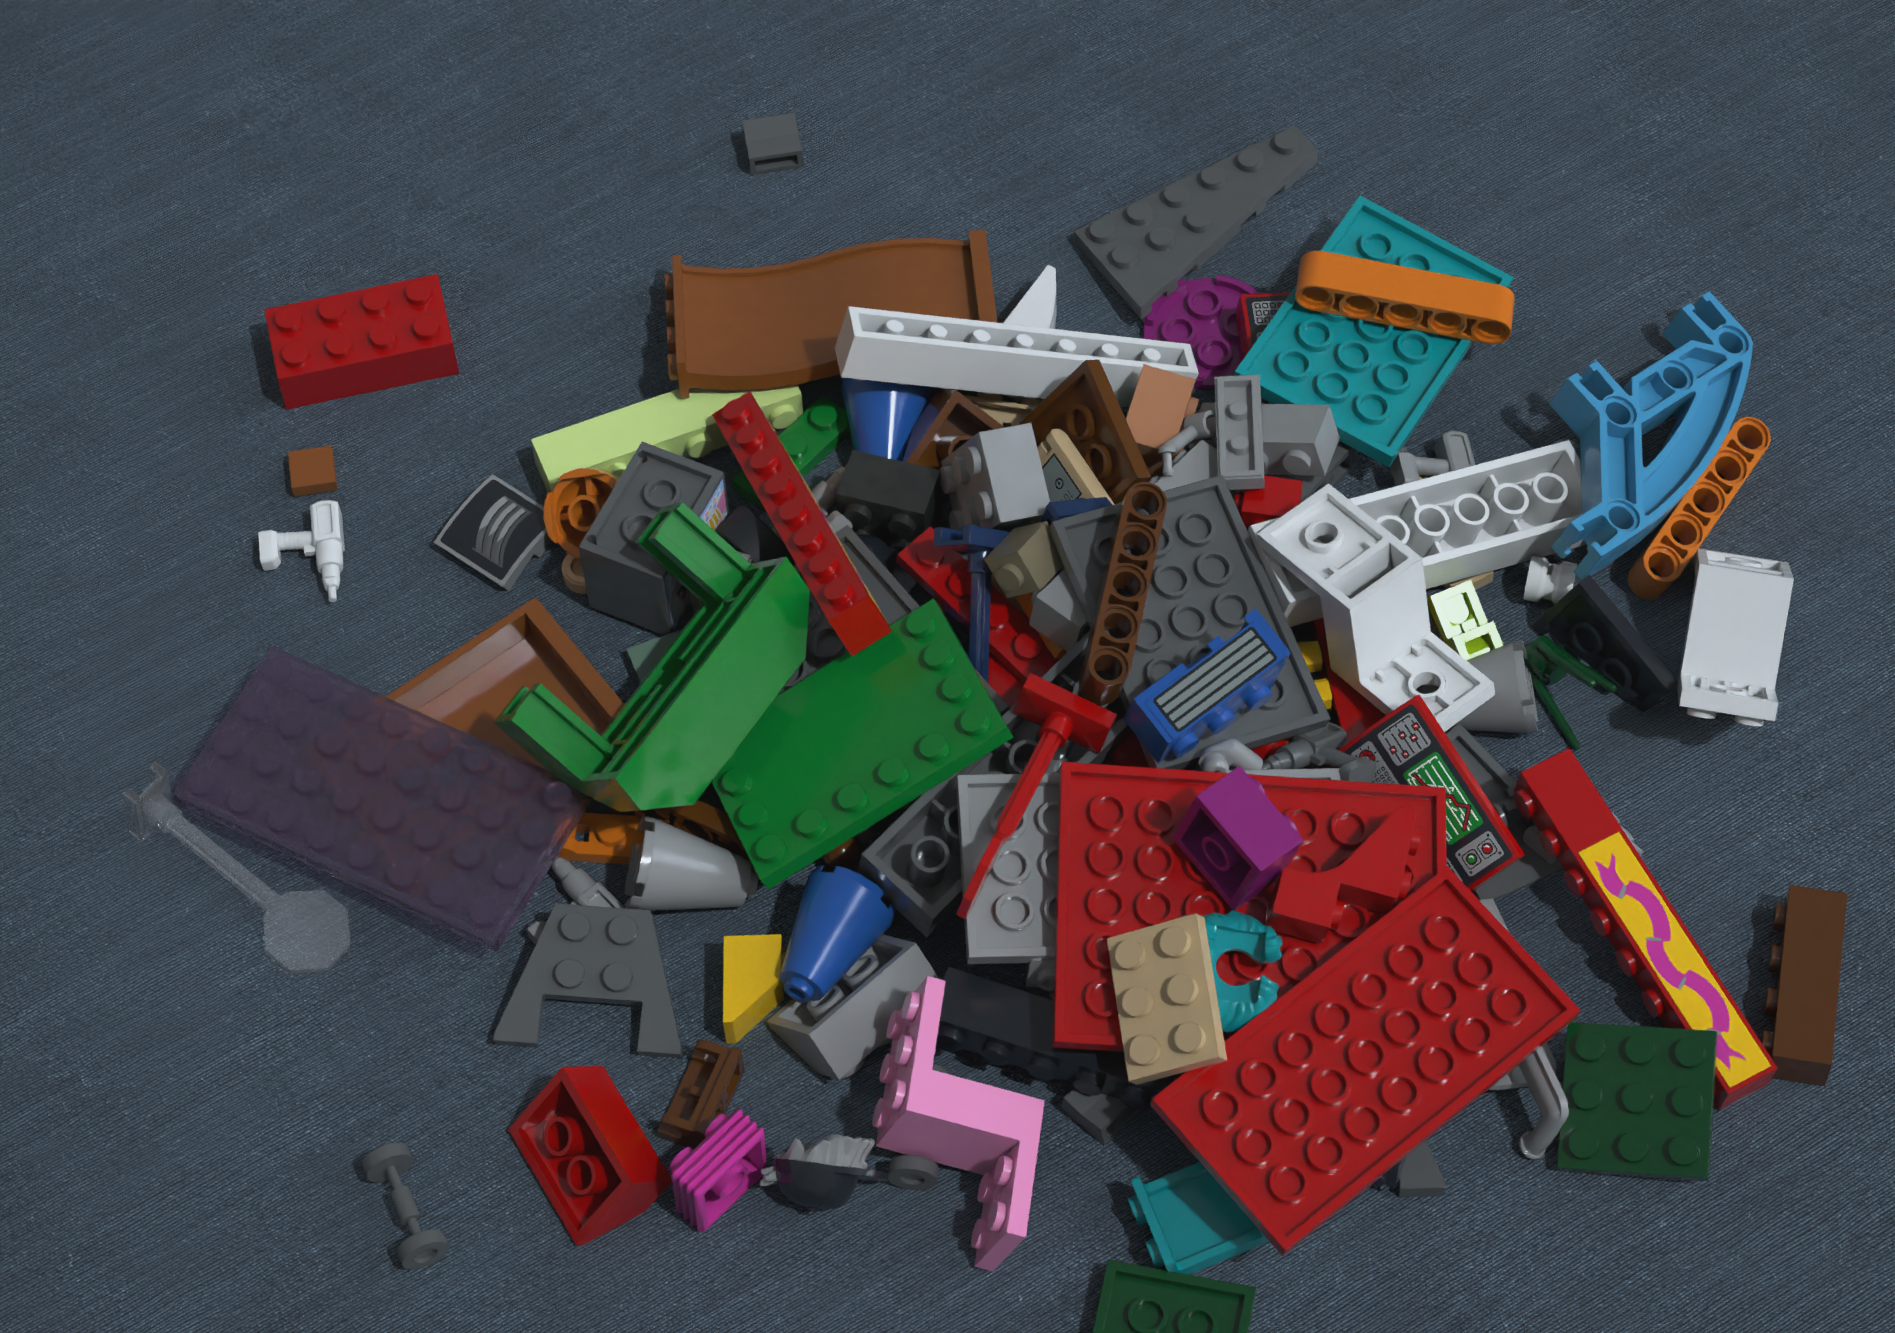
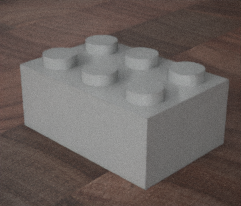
M1031 423L979 432L941 461L942 467L939 469L940 485L942 491L945 494H949L952 511L949 514L951 529L963 531V525H973L1011 532L1013 528L1041 521L1045 507L1050 502Z

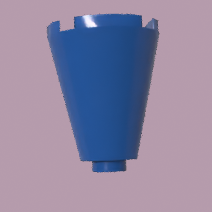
M843 378L841 391L853 449L903 461L913 426L928 405L931 387Z
M820 865L811 871L806 880L779 975L785 992L797 1001L821 1000L890 928L895 919L896 908L893 903H891L888 909L880 900L884 891L863 875L847 868L836 866L834 871L829 873L822 872L824 865Z

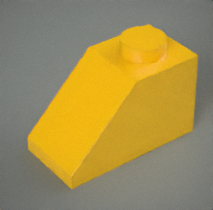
M781 934L724 936L723 1026L726 1044H736L784 1000V985L779 975L786 952L783 950Z

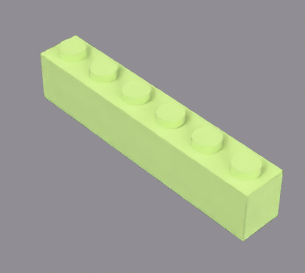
M798 385L754 390L690 388L689 398H680V391L676 389L531 439L535 464L547 492H553L555 485L560 481L558 479L564 473L578 468L603 469L620 478L642 441L688 459L703 457L712 450L729 445L712 414L723 408L731 400L737 399L750 391L774 429H783L789 427L803 414L802 394Z

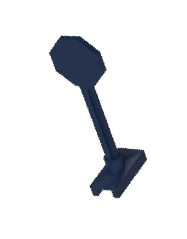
M963 525V531L943 527L934 528V547L968 553L967 574H971L969 659L974 668L988 683L991 575L993 573L984 559L1010 532L973 525Z

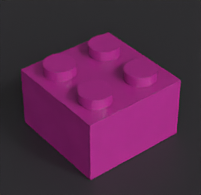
M1238 766L1195 797L1171 837L1233 911H1236L1275 883L1283 867L1286 868L1304 841L1298 834L1294 822L1277 810L1267 798L1263 786L1255 778L1249 777L1241 766Z

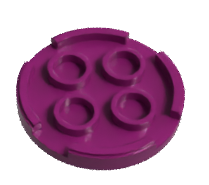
M1216 275V278H1201L1189 281L1180 279L1178 280V288L1168 297L1165 295L1160 296L1151 304L1152 311L1144 319V339L1190 344L1199 372L1193 389L1215 390L1214 377L1234 376L1235 370L1243 360L1235 319L1240 294H1259V292L1238 279L1224 275Z

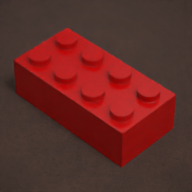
M438 274L264 309L277 378L286 410L459 374Z

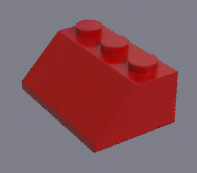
M603 1066L561 1067L508 1129L576 1245H584L642 1214L672 1182V1178Z

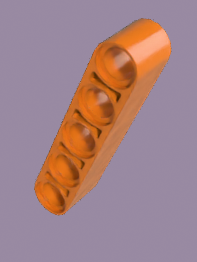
M1311 251L1304 254L1300 259L1295 300L1303 308L1312 311L1480 343L1499 344L1507 341L1511 336L1515 295L1509 288L1499 284L1326 251Z
M1743 417L1730 428L1721 447L1706 470L1672 512L1664 519L1629 570L1628 584L1637 596L1648 600L1659 598L1683 572L1768 448L1771 441L1770 432L1761 420L1755 417ZM1739 441L1743 442L1747 446V448L1744 447ZM1717 472L1721 473L1725 479L1721 478ZM1694 503L1700 505L1704 512L1699 510ZM1672 535L1678 537L1682 544L1678 543ZM1649 567L1655 569L1660 577L1656 576Z

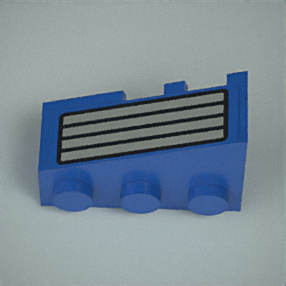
M1256 608L1243 617L1245 622L1240 632L1224 642L1220 636H1217L1207 644L1210 652L1186 667L1181 663L1132 700L1124 720L1157 763H1160L1172 754L1177 759L1183 757L1199 743V737L1208 731H1211L1214 735L1222 732L1235 721V714L1246 707L1250 711H1254L1272 697L1271 688L1291 652Z

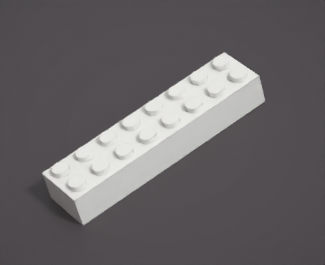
M1567 440L1350 498L1349 500L1422 557L1425 587L1428 589L1529 561L1532 555L1543 557L1556 553L1552 549V545L1570 522L1582 515L1581 464L1572 444ZM1279 518L1250 525L1247 532L1289 626L1292 627L1323 618L1320 596L1259 547L1257 533ZM1319 536L1314 542L1326 544L1332 542L1335 537ZM1581 540L1571 545L1569 549L1587 545V543Z

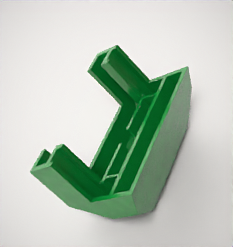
M683 502L662 507L635 543L703 604L604 732L599 735L541 683L534 684L530 690L526 686H521L493 722L564 784L619 812L694 805L806 658L810 589L788 558L782 557L751 564Z

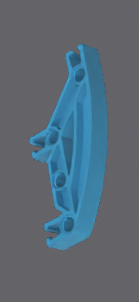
M1710 291L1702 295L1694 306L1689 303L1681 308L1662 333L1676 350L1633 376L1623 389L1596 360L1588 365L1581 376L1575 373L1567 378L1549 403L1580 438L1582 515L1570 522L1552 545V549L1561 558H1565L1572 552L1569 549L1571 545L1581 540L1587 543L1586 549L1589 552L1573 571L1581 581L1638 544L1672 512L1706 470L1730 430L1745 390L1751 364L1753 343L1747 331ZM1671 417H1675L1676 421L1661 450L1647 467H1643L1642 436Z

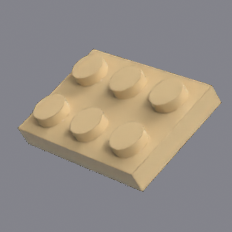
M1195 913L1107 938L1128 1081L1138 1085L1227 1061L1205 918Z

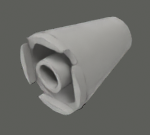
M1523 640L1510 642L1467 660L1494 683L1495 695L1458 722L1466 730L1527 734L1538 732L1536 702L1531 673L1528 671V668H1525L1524 659L1528 658ZM1422 685L1416 691L1429 694L1438 690L1439 687L1436 685Z
M642 816L637 830L645 832L642 844L633 843L624 890V895L631 897L624 903V908L651 911L742 907L746 898L754 899L759 877L756 871L752 870V863L749 859L654 817Z

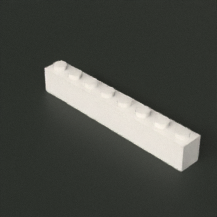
M851 306L847 308L835 345L840 375L843 378L891 382L900 385L938 387L946 390L957 389L986 394L1023 396L1031 399H1045L1085 360L1099 359L1120 407L1130 408L1143 364L1193 379H1197L1199 374L1191 345L1186 343Z

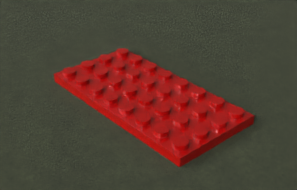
M1446 866L1224 1041L1227 1061L1185 1072L1153 1097L1150 1106L1279 1253L1284 1256L1578 1017L1581 1010L1455 873Z

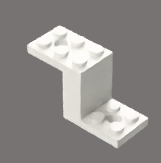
M1329 483L1257 533L1259 547L1320 596L1331 670L1385 715L1420 694L1445 732L1495 695L1494 683L1431 632L1422 557ZM1319 536L1335 537L1332 542L1326 544L1314 542ZM1422 685H1436L1439 687L1438 690L1429 694L1416 691Z
M1698 548L1694 562L1696 577L1678 677L1679 684L1677 685L1679 706L1688 707L1687 714L1695 717L1714 719L1716 712L1735 715L1734 721L1740 724L1763 726L1764 720L1775 721L1778 707L1775 685L1794 581L1789 563Z

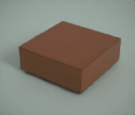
M332 445L288 452L291 489L294 497L338 491L335 455Z

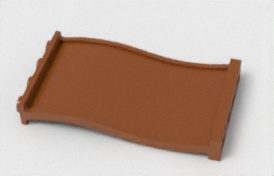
M986 229L968 231L967 240L940 238L891 239L862 243L789 263L755 268L687 266L682 264L681 255H672L673 273H665L667 325L671 326L667 327L669 353H676L668 354L670 381L678 380L680 398H689L690 388L716 390L768 389L802 384L840 374L835 345L848 306L998 323Z

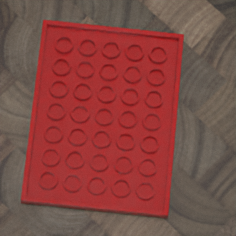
M1061 762L1059 768L1053 1048L1124 1052L1107 938L1195 913L1204 916L1209 913L1228 914L1232 910L1171 838L1195 797L1228 773ZM1247 774L1249 777L1255 778L1263 786L1267 798L1281 814L1288 816L1294 822L1298 834L1304 840L1286 868L1302 872H1322L1338 867L1401 806L1418 809L1415 826L1422 828L1415 856L1408 855L1404 871L1412 873L1406 898L1446 867L1445 787ZM1275 883L1236 911L1250 915L1265 925ZM1397 899L1393 908L1400 904L1402 900ZM1345 902L1338 929L1330 928L1322 943L1275 931L1282 938L1283 944L1280 947L1282 958L1274 963L1260 965L1243 952L1229 951L1221 955L1217 960V974L1223 982L1231 986H1242L1248 982L1260 980L1263 974L1278 984L1279 989L1276 999L1278 1000L1386 915V913ZM1223 1031L1224 1041L1236 1032Z

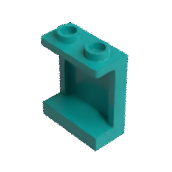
M1200 1162L1147 1184H1143L1140 1176L1130 1179L1136 1195L1127 1199L1138 1225L1148 1223L1154 1238L1145 1241L1156 1269L1166 1266L1167 1271L1190 1275L1270 1242Z

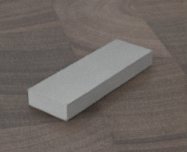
M1260 374L1214 377L1218 476L1223 475L1229 490L1265 488Z

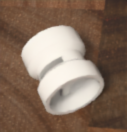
M1532 555L1523 600L1538 602L1543 598L1551 600L1555 605L1573 588L1576 575L1573 571L1577 568V563L1563 561L1559 565L1550 564L1545 557Z

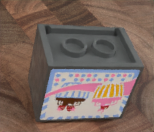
M642 441L579 545L589 606L662 635L674 632L691 604L688 589L639 547L635 541L662 507L681 502L716 532V529L730 516L724 472Z

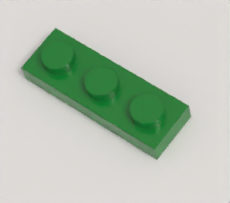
M822 395L779 435L803 478L850 435L846 411ZM742 469L732 478L733 489L766 513L764 506Z

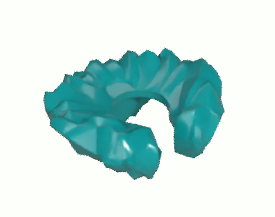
M1231 910L1228 914L1209 913L1203 916L1207 930L1222 1031L1224 1032L1240 1030L1273 1004L1277 999L1279 986L1263 974L1260 980L1251 981L1242 986L1228 985L1220 979L1216 971V962L1219 957L1229 951H1240L1260 965L1274 963L1282 958L1280 947L1283 944L1282 938L1276 934L1272 926H1265L1250 915Z

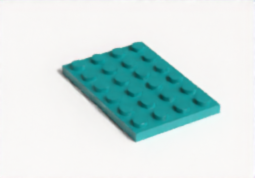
M1361 195L1321 249V251L1499 284L1509 289L1514 279L1511 275ZM1295 286L1235 370L1234 376L1260 374L1261 398L1272 404L1330 405L1340 436L1339 441L1390 467L1474 341L1312 311L1303 308L1295 300Z

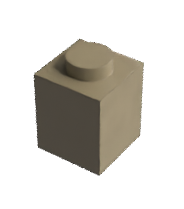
M1047 521L1013 528L984 559L1007 598L1040 591L1064 566L1049 532L1050 526Z

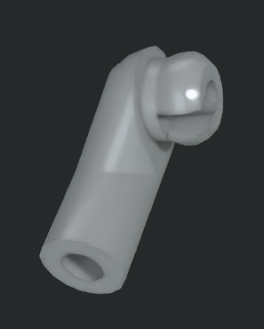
M1229 738L1206 747L1199 757V767L1207 772L1221 771L1222 773H1228L1229 766L1234 768L1241 766L1243 770H1261L1263 760L1260 756L1234 738Z

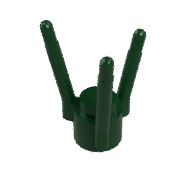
M1547 636L1538 637L1526 647L1528 659H1524L1525 666L1531 673L1533 688L1538 693L1571 748L1576 750L1580 747V743L1544 685V682L1548 681L1551 684H1555L1569 673L1590 688L1595 687L1597 684L1607 691L1614 693L1617 690V686L1572 657L1562 647L1559 648Z

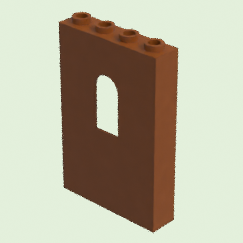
M536 597L304 750L311 765L306 774L320 794L327 790L335 799L331 806L341 822L346 827L352 823L360 832L356 838L368 857L372 860L379 856L386 865L381 870L389 884L397 893L404 889L414 903L578 792V790L560 781L493 723L521 686H526L530 690L534 684L541 683L599 735L604 732L624 706L620 698ZM473 738L479 742L499 767L438 809L421 811L411 806L407 800L408 786L415 777Z

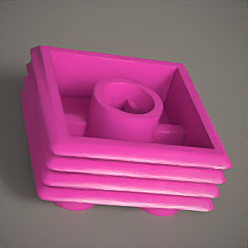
M742 1109L735 1110L730 1116L721 1114L716 1117L705 1131L706 1138L694 1150L690 1147L684 1148L670 1164L669 1169L672 1171V1190L674 1191L677 1214L683 1213L684 1220L690 1219L691 1226H697L698 1232H705L762 1177L761 1169L767 1168L764 1128L757 1129V1122H750L749 1115L743 1116Z

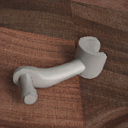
M1209 410L1188 415L1184 421V430L1160 446L1158 455H1162V474L1164 477H1171L1174 474L1172 454L1177 453L1191 441L1216 437V432H1210L1206 426V419L1215 417L1214 411Z

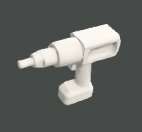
M322 500L310 506L312 531L277 533L273 530L258 532L260 562L264 571L275 570L281 564V550L304 549L305 556L316 555L317 569L322 574V583L325 590L328 591L329 602L337 601L336 591L340 585V572L343 570V552L345 551L342 512L337 501Z

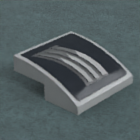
M492 474L460 506L437 536L434 543L510 591L533 554L540 558L552 539L548 536L543 519L544 506Z

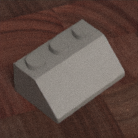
M882 935L821 1000L800 1002L792 999L766 1022L817 1073L840 1080L857 1072L864 1063L863 1059L873 1050L887 1045L893 1040L887 1038L889 1019L894 1010H900L903 1007L907 993L910 990L915 992L926 976L937 979L939 977L916 943Z

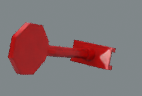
M1032 673L1029 674L1013 713L1042 726L1039 731L1040 741L996 824L995 834L978 864L956 915L965 919L970 913L1002 846L1015 833L1057 749L1063 747L1069 739L1099 754L1117 714Z

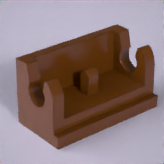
M697 1040L685 1075L667 1113L663 1114L659 1122L660 1125L656 1131L657 1137L690 1147L693 1150L706 1138V1129L716 1117L726 1114L745 1070L742 1050L734 1047L731 1049L708 1040Z

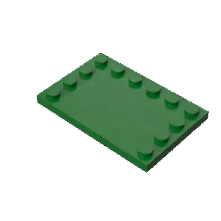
M934 598L890 625L891 633L853 656L849 652L843 654L776 696L713 779L712 784L760 881L768 890L1014 738Z

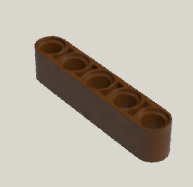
M1151 482L1135 483L1128 489L1116 516L1079 678V689L1082 695L1088 701L1097 705L1110 704L1118 698L1132 666L1167 508V498L1164 492ZM1134 507L1144 509L1149 515L1138 513ZM1124 548H1132L1141 556H1133ZM1115 589H1124L1128 591L1132 597H1124L1118 594L1115 591ZM1105 630H1115L1122 636V638H1114L1110 636ZM1096 671L1109 673L1113 680L1100 678Z

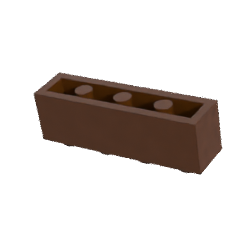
M1789 885L1785 901H1776L1772 930L1780 931L1779 944H1771L1768 972L1776 973L1775 987L1767 986L1763 1015L1772 1016L1771 1029H1763L1761 1035V1043L1778 1067L1772 1077L1773 1079L1825 1087L1833 1059L1848 893Z

